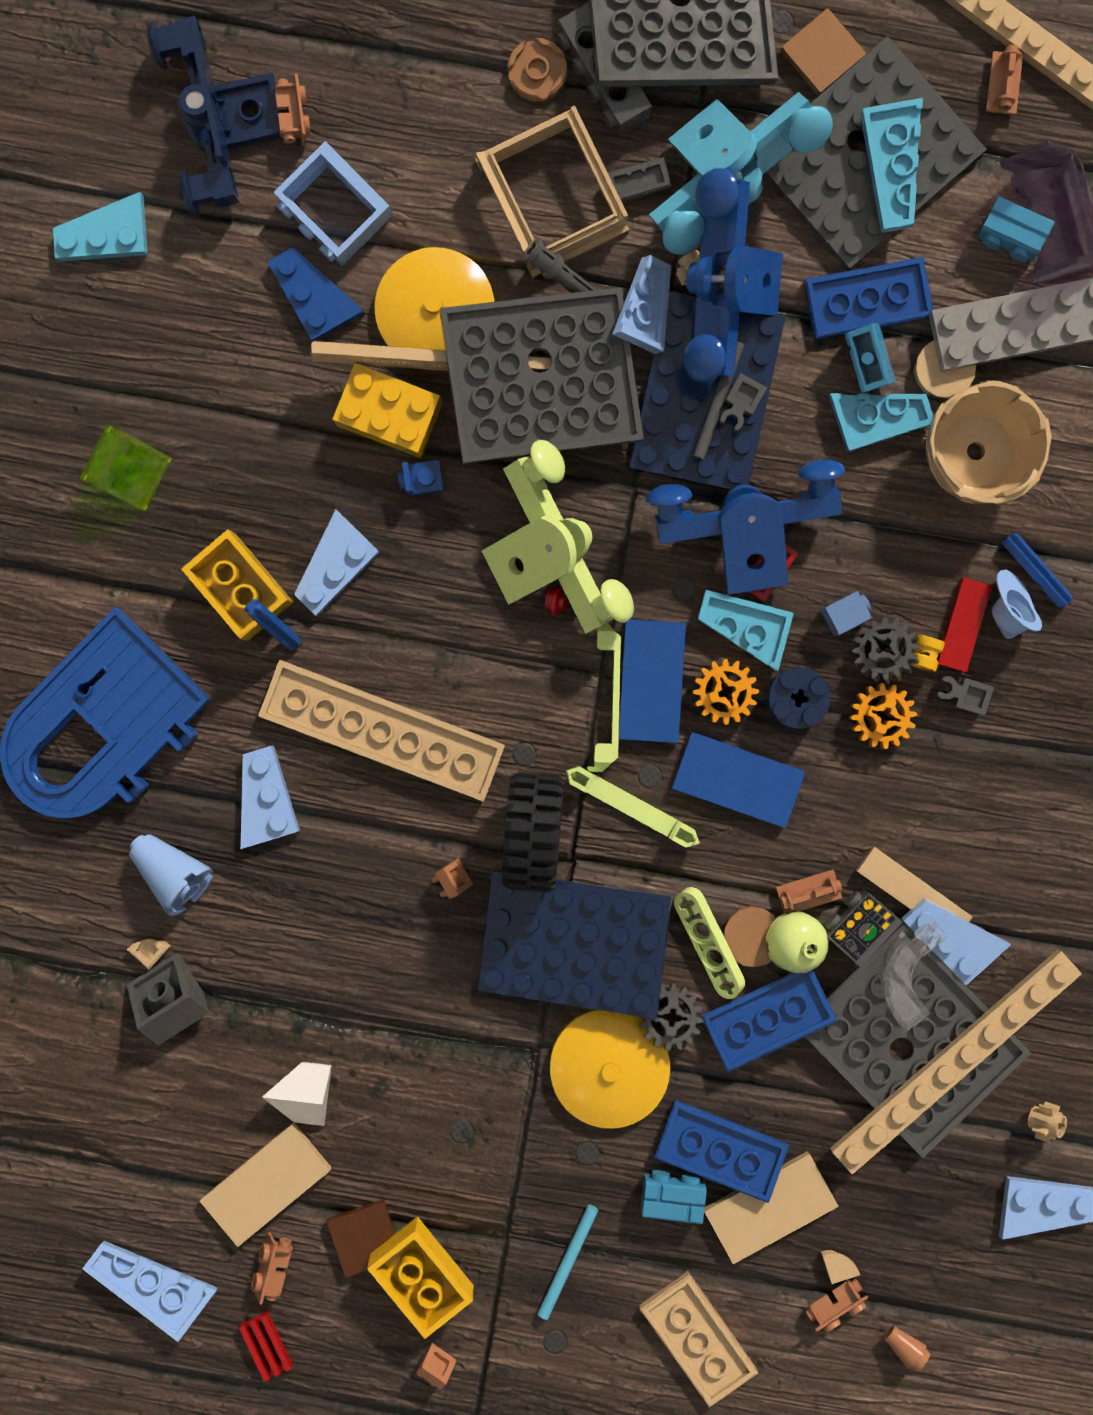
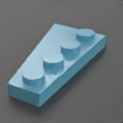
M923 98L863 108L860 112L881 233L911 228L914 224L917 190L916 171L919 162L918 143L921 134L920 115Z

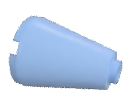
M151 834L138 836L130 845L129 857L169 916H175L185 911L186 908L183 904L189 899L193 902L198 900L213 879V876L209 874L213 873V870L209 866Z

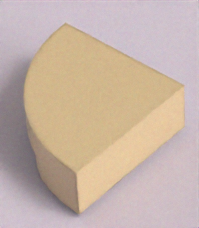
M147 938L134 943L127 951L149 970L166 953L171 945L160 939Z
M833 1250L821 1251L831 1284L860 1275L855 1263L845 1255Z

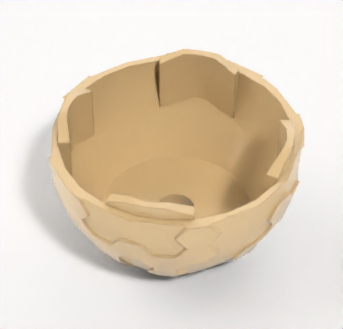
M987 380L980 382L978 385L964 388L954 393L945 403H942L931 419L926 440V457L929 469L939 485L946 492L961 501L971 504H1002L1024 495L1040 480L1048 460L1052 439L1049 421L1036 403L1017 386L1000 381ZM970 444L980 447L982 455L979 460H973L968 456L967 448Z

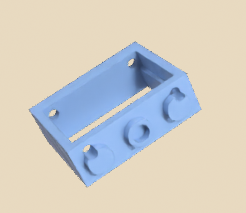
M326 141L273 192L279 202L276 207L287 219L293 216L300 223L297 227L309 241L314 238L321 245L318 248L320 252L330 262L335 259L341 266L393 216L390 206ZM327 167L373 212L340 247L293 202Z

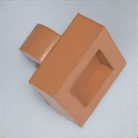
M459 858L435 872L436 876L432 878L433 883L440 881L444 889L439 893L440 896H448L449 899L458 896L473 885Z
M432 1343L427 1348L416 1371L417 1376L424 1378L430 1382L431 1386L441 1390L447 1384L457 1360Z

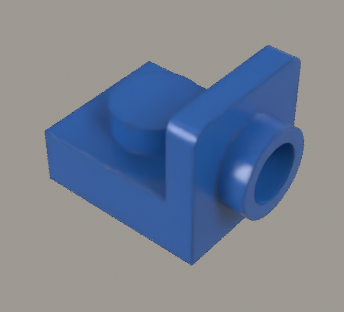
M439 460L414 464L402 462L403 471H398L400 489H406L409 497L444 491Z

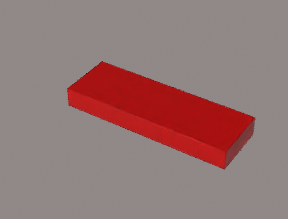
M965 577L960 579L942 639L945 642L943 652L939 653L937 657L938 665L963 673L967 672L992 585Z

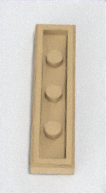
M874 846L871 847L855 869L910 910L925 898L968 922L972 919L970 914Z

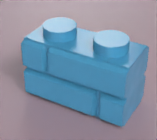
M999 196L978 238L982 239V243L990 249L998 250L1001 248L1010 252V256L1018 262L1030 261L1033 263L1055 221Z
M873 323L845 333L847 344L852 348L850 355L861 393H868L895 384L896 380L880 324Z
M653 1170L652 1174L645 1173L641 1197L642 1217L702 1224L707 1192L704 1180H700L698 1175L690 1173L682 1174V1178L672 1177L670 1173L663 1170Z

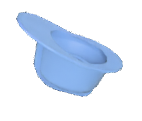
M1001 570L996 577L1000 597L992 607V616L1004 637L1011 639L1027 630L1040 631L1042 621L1034 609L1025 585L1014 573L1008 570Z

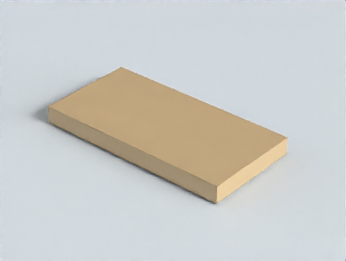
M292 1122L200 1199V1202L235 1245L239 1247L326 1175L332 1167L299 1127Z
M807 1151L782 1165L769 1203L735 1190L704 1207V1212L731 1262L735 1264L839 1206L810 1153Z
M688 1271L639 1305L645 1318L709 1408L758 1374L756 1366Z

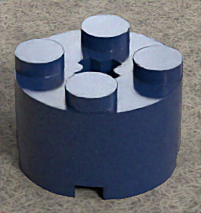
M791 668L781 671L769 681L764 693V703L770 716L776 723L788 728L803 729L817 725L824 718L830 706L831 697L827 681L817 672L808 668ZM800 691L799 696L803 697V701L795 706V700L791 699V695L797 694Z

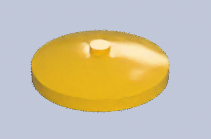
M446 248L419 249L401 257L383 276L375 297L376 323L383 340L389 347L445 350L439 313L440 308L494 302L493 291L483 271L465 255Z
M589 1009L571 1019L561 1030L551 1052L550 1076L552 1086L559 1101L575 1118L595 1127L621 1128L642 1120L660 1103L669 1083L670 1059L668 1051L664 1050L663 1042L656 1048L652 1046L653 1037L648 1040L643 1038L647 1029L638 1028V1024L644 1022L643 1017ZM652 1024L654 1030H655L659 1035H661V1034L659 1033V1031L656 1029V1027Z

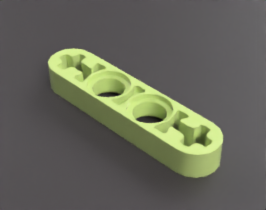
M687 887L676 896L674 900L675 909L715 990L723 998L733 999L745 987L744 976L704 895L697 888ZM686 899H687L688 901L692 900V901L694 902V905H692V904H688V905H687L686 902H685V900H686ZM698 913H700V915H698L695 919L692 918L693 914L697 915ZM697 923H704L708 927L709 936H703L698 932ZM710 950L720 952L723 962H715L710 956ZM725 980L733 982L735 986L726 985Z

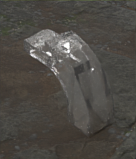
M936 921L931 925L926 923L918 928L914 933L915 937L913 939H910L903 930L892 941L882 961L880 973L882 993L892 1015L905 1032L930 1014L926 1005L913 990L912 973L917 962L924 955L948 938Z

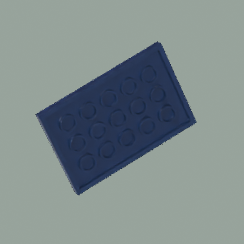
M669 291L664 352L654 354L640 415L644 440L634 443L629 469L730 491L738 485H749L786 316L739 313L737 341L743 343L744 348L727 397L740 373L764 385L767 389L753 415L750 417L743 413L744 422L737 433L733 432L736 426L735 418L728 417L723 425L719 424L723 412L732 408V406L724 402L705 459L699 460L694 458L693 454L721 375H718L709 382H699L691 378L686 372L683 355L687 344L694 338L697 297Z
M494 870L492 871L478 991L657 1019L672 896L556 879L555 890L549 893L510 890L502 885V871Z

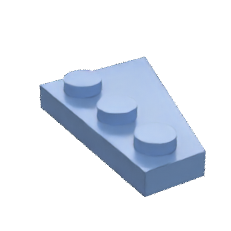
M274 745L243 754L240 849L300 831Z

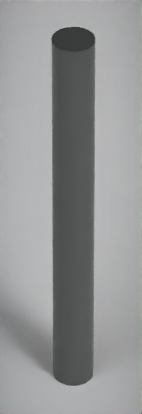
M738 341L735 371L744 348V344ZM721 375L693 454V457L696 459H705L734 376Z

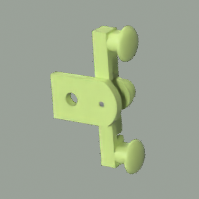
M535 441L532 444L530 456L518 459L503 468L530 523L482 550L508 605L558 579L585 634L614 619L621 623L629 621L634 612V603L629 590L621 582L609 579L602 584L600 593L582 558L592 542L591 529L583 521L574 518H562L544 481L545 479L551 483H558L563 479L565 464L561 453L548 441ZM516 557L519 558L524 565L523 572L519 571L516 567Z

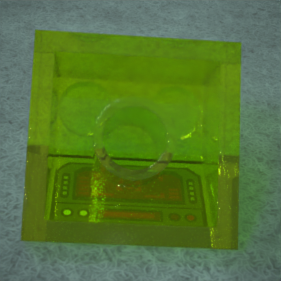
M106 424L80 479L146 511L172 458L125 432Z

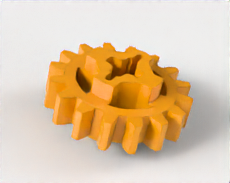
M722 659L721 667H718L715 661L710 662L712 670L708 671L702 668L700 671L704 676L703 679H694V682L700 685L699 689L692 691V694L699 695L700 698L694 705H703L704 709L701 715L706 716L711 713V722L715 723L719 717H722V722L725 725L729 723V717H732L735 722H740L739 714L743 713L749 716L751 713L747 706L757 704L755 700L751 699L752 694L759 693L758 689L751 687V684L757 679L756 677L748 678L746 676L750 670L748 667L739 670V661H735L732 666H729L728 660ZM723 671L737 675L740 680L734 682L727 679ZM712 677L714 682L712 690L705 694L706 685ZM722 683L725 687L732 688V692L728 694V700L726 697H719L718 692L722 690ZM745 690L744 699L738 707L737 698L739 693ZM715 702L723 704L727 712H720L710 704Z
M878 683L877 691L872 686H867V695L857 693L856 695L860 701L859 704L850 705L852 709L856 710V714L850 715L849 719L856 720L857 723L851 729L854 732H862L859 736L860 741H865L869 738L870 747H876L879 741L882 749H888L889 741L894 746H899V737L908 739L910 736L906 729L915 728L916 726L910 722V717L917 716V712L909 710L914 701L904 700L907 694L905 690L896 693L897 685H890L886 690L884 683ZM882 696L877 704L873 706L868 705L873 698ZM896 703L899 705L901 709L902 716L898 714V711L895 707ZM884 711V714L893 720L881 721V718L872 712ZM864 716L867 717L870 723L869 729L865 725ZM892 726L898 727L890 735L883 736L888 728Z

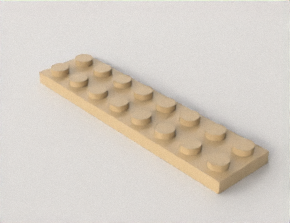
M283 660L278 662L258 715L261 718L483 802L505 748V744Z

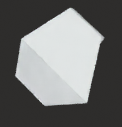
M301 1062L262 1098L294 1123L324 1126L331 1065Z

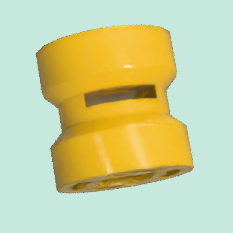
M917 634L919 640L916 644L920 645L921 652L914 653V655L918 657L919 664L911 663L910 666L936 672L939 664L937 657L939 653L943 652L945 642Z

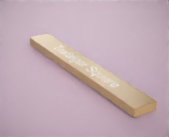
M313 341L311 347L312 362L357 363L370 366L448 371L445 350ZM528 356V364L533 371L542 373L550 368L551 358Z

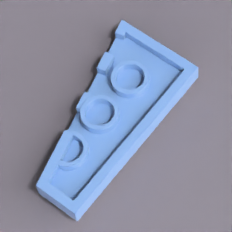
M106 1241L101 1243L82 1268L177 1342H179L218 1289V1287Z

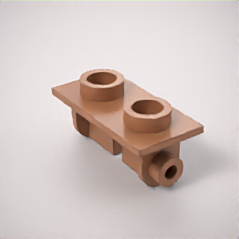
M1015 44L1007 45L1003 52H992L986 112L1016 115L1023 54H1021L1018 46Z
M295 74L294 83H288V80L283 78L276 80L274 92L277 110H289V113H278L280 137L283 138L284 143L288 144L294 143L296 138H300L302 147L305 144V135H310L309 116H303L302 105H306L305 86H299L298 74Z
M834 869L776 887L783 912L786 914L794 911H803L841 899V891H843L839 879H836Z
M269 1232L266 1242L261 1244L259 1250L260 1266L258 1273H254L251 1282V1290L255 1293L259 1304L263 1303L264 1296L269 1301H276L277 1296L281 1295L286 1273L285 1271H276V1268H288L293 1249L290 1239L283 1237L280 1238L279 1242H276Z
M848 1279L847 1282L832 1291L838 1300L834 1305L828 1295L809 1305L810 1309L806 1310L808 1317L812 1322L818 1320L820 1324L815 1328L816 1331L823 1328L827 1333L841 1324L838 1318L846 1312H849L852 1317L866 1308L863 1301L868 1299V1296L865 1295L861 1298L858 1292L863 1289L857 1279L853 1281Z

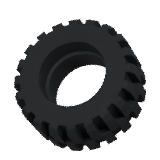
M516 772L511 775L502 858V885L507 889L546 893L555 890L564 779L559 775Z

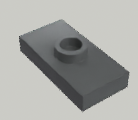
M664 157L608 173L622 204L669 191L672 187Z

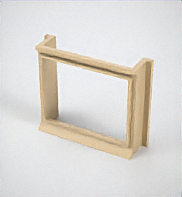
M575 106L486 151L476 152L475 158L479 170L484 171L524 253L529 244L534 240V237L498 163L571 127L610 207L612 215L546 246L554 254L558 253L563 256L564 263L629 232L627 226L628 214ZM531 263L527 264V269L532 279L542 274Z

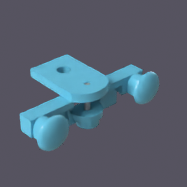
M798 92L753 130L749 131L716 99L672 135L668 140L698 175L649 214L663 233L665 248L673 254L683 255L693 251L700 245L705 229V221L703 219L705 215L697 207L695 192L699 180L706 172L715 168H723L730 171L736 179L750 182L748 202L750 204L762 193V175L793 150L792 147L800 153H812L827 142L833 127L829 111L820 106L812 107L810 102Z

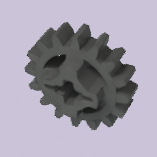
M883 617L881 625L872 620V628L870 630L864 627L861 628L864 637H855L854 639L857 645L860 646L859 648L852 649L855 657H859L854 662L858 668H862L861 672L865 677L872 674V679L876 683L883 677L885 682L890 684L891 677L896 676L901 681L903 680L901 674L903 671L909 674L913 672L909 666L911 663L919 664L918 657L914 655V653L921 652L920 645L916 644L919 638L916 633H911L912 628L908 623L902 627V623L898 618L890 624L887 617ZM906 642V653L903 657L902 649L905 647L904 643ZM869 645H871L872 651L867 655ZM879 645H881L883 648H887L888 650L892 649L891 651L895 656L885 651L882 652Z
M670 984L668 991H666L663 985L661 986L660 999L664 997L665 999L664 1004L659 1008L658 1015L668 1014L671 1009V1013L682 1017V1020L676 1019V1021H671L669 1026V1022L664 1020V1018L651 1019L643 1017L644 1022L638 1024V1028L647 1029L643 1036L644 1039L654 1038L652 1046L658 1048L663 1042L664 1050L670 1051L672 1044H674L677 1050H682V1041L692 1044L693 1041L690 1035L692 1033L700 1034V1031L695 1026L696 1023H703L704 1019L696 1015L697 1012L702 1010V1006L693 1005L697 998L695 995L686 997L687 988L682 987L679 992H676V984ZM679 1000L685 1004L689 1014L681 1010ZM651 1021H656L661 1027L662 1036L654 1030ZM683 1024L687 1025L685 1031L675 1037L677 1030Z

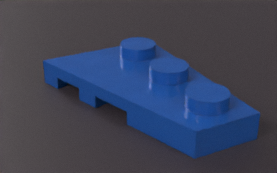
M294 247L268 261L270 268L312 342L322 339L365 314L354 301Z

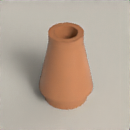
M892 1325L886 1331L883 1340L889 1344L907 1369H912L914 1372L920 1371L930 1357V1352L926 1349V1345L903 1332L895 1325Z

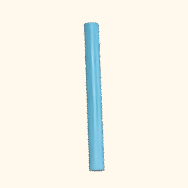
M588 1204L537 1313L542 1319H549L599 1211L593 1205Z

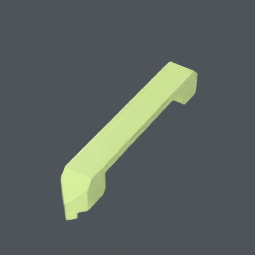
M608 623L597 628V648L600 651H613L611 743H597L594 746V766H587L589 772H603L618 758L621 636Z
M580 766L566 770L569 783L572 786L598 798L684 847L699 845L696 831L690 826Z

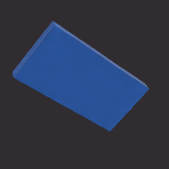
M924 257L809 278L803 282L814 341L843 336L847 332L873 323L880 324V328L928 320V313L933 310Z
M634 619L625 622L619 739L679 743L686 623Z
M691 732L671 788L786 828L806 771Z
M813 970L807 973H791L701 1016L727 1072L838 1021Z
M675 1099L654 1158L769 1203L789 1144Z

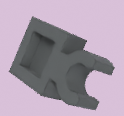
M740 373L725 400V403L732 406V408L723 412L719 424L723 425L726 418L733 417L736 420L733 432L737 433L744 422L743 413L750 417L753 415L767 387Z
M940 677V681L946 682L949 685V691L947 693L935 692L937 698H956L953 707L985 716L994 687L967 678H962L960 685H958L952 677Z

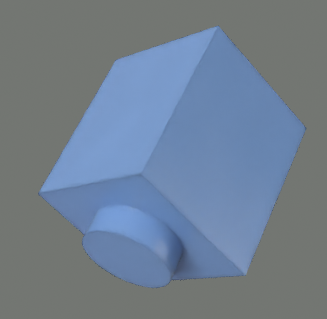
M858 591L820 610L833 636H838L872 618L869 613L872 608L868 599L864 595L860 596Z

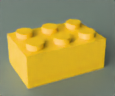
M354 363L333 421L340 428L421 459L443 402L437 394Z
M226 530L181 569L241 640L249 641L263 629L245 611V605L250 604L251 600L256 599L260 601L276 616L293 603L237 534L230 530Z
M418 1216L370 1254L368 1271L424 1339L473 1301L474 1285Z

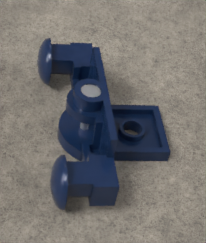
M196 16L175 20L174 24L157 27L156 23L151 21L147 29V39L151 54L156 63L162 69L167 70V57L182 54L187 64L191 85L186 86L180 93L178 110L183 118L187 133L198 147L206 151L208 163H206L207 173L190 176L187 170L182 172L180 176V191L184 204L189 212L196 217L200 216L199 205L216 202L219 208L238 204L240 202L228 149L281 138L278 113L283 112L282 110H277L274 92L276 80L274 74L269 73L214 86L202 28ZM253 104L259 107V111L254 117L243 115L244 109L248 105Z

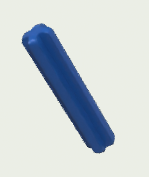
M1012 533L1003 541L1004 547L1057 607H1064L1073 599L1070 592L1018 533Z
M253 599L250 604L245 605V611L249 617L288 650H295V647L301 644V639L260 601Z

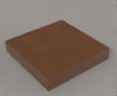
M385 1199L329 1217L326 1221L345 1278L368 1271L370 1254L396 1234Z

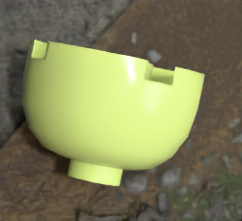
M794 911L789 914L784 913L778 916L770 925L766 934L769 958L780 968L792 973H807L817 968L824 961L828 953L829 939L825 928L816 918L801 911Z

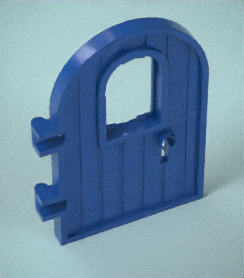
M114 607L16 708L8 719L0 743V762L8 786L20 801L32 810L50 817L74 818L88 815L104 808L118 795L127 803H133L149 786L147 781L138 775L169 743L178 752L183 751L199 735L189 725V722L212 699L121 608ZM105 670L106 673L93 686H90L88 693L85 694V686L92 684V681ZM79 713L84 718L83 721L86 724H91L93 731L96 734L99 733L108 743L70 782L59 786L49 784L39 774L37 768L39 754ZM175 725L184 732L179 739L170 732ZM125 776L134 784L129 790L119 783Z

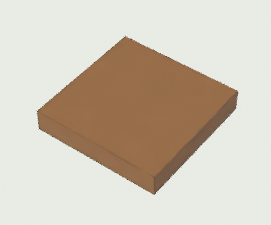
M829 8L785 43L780 50L817 96L822 94L867 54Z

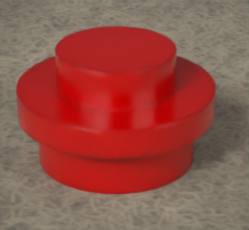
M560 585L557 588L551 587L545 598L546 610L551 611L553 615L559 616L568 609L570 604Z

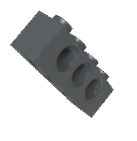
M589 2L559 19L558 34H556L559 45L564 52L568 50L573 58L572 65L576 74L579 77L584 76L588 83L587 90L594 103L599 102L604 110L602 116L608 128H614L618 136H621L650 119L652 106L640 86L597 87L594 48L585 49L580 46L583 42L593 44ZM614 93H619L624 96V99L614 101L610 96Z

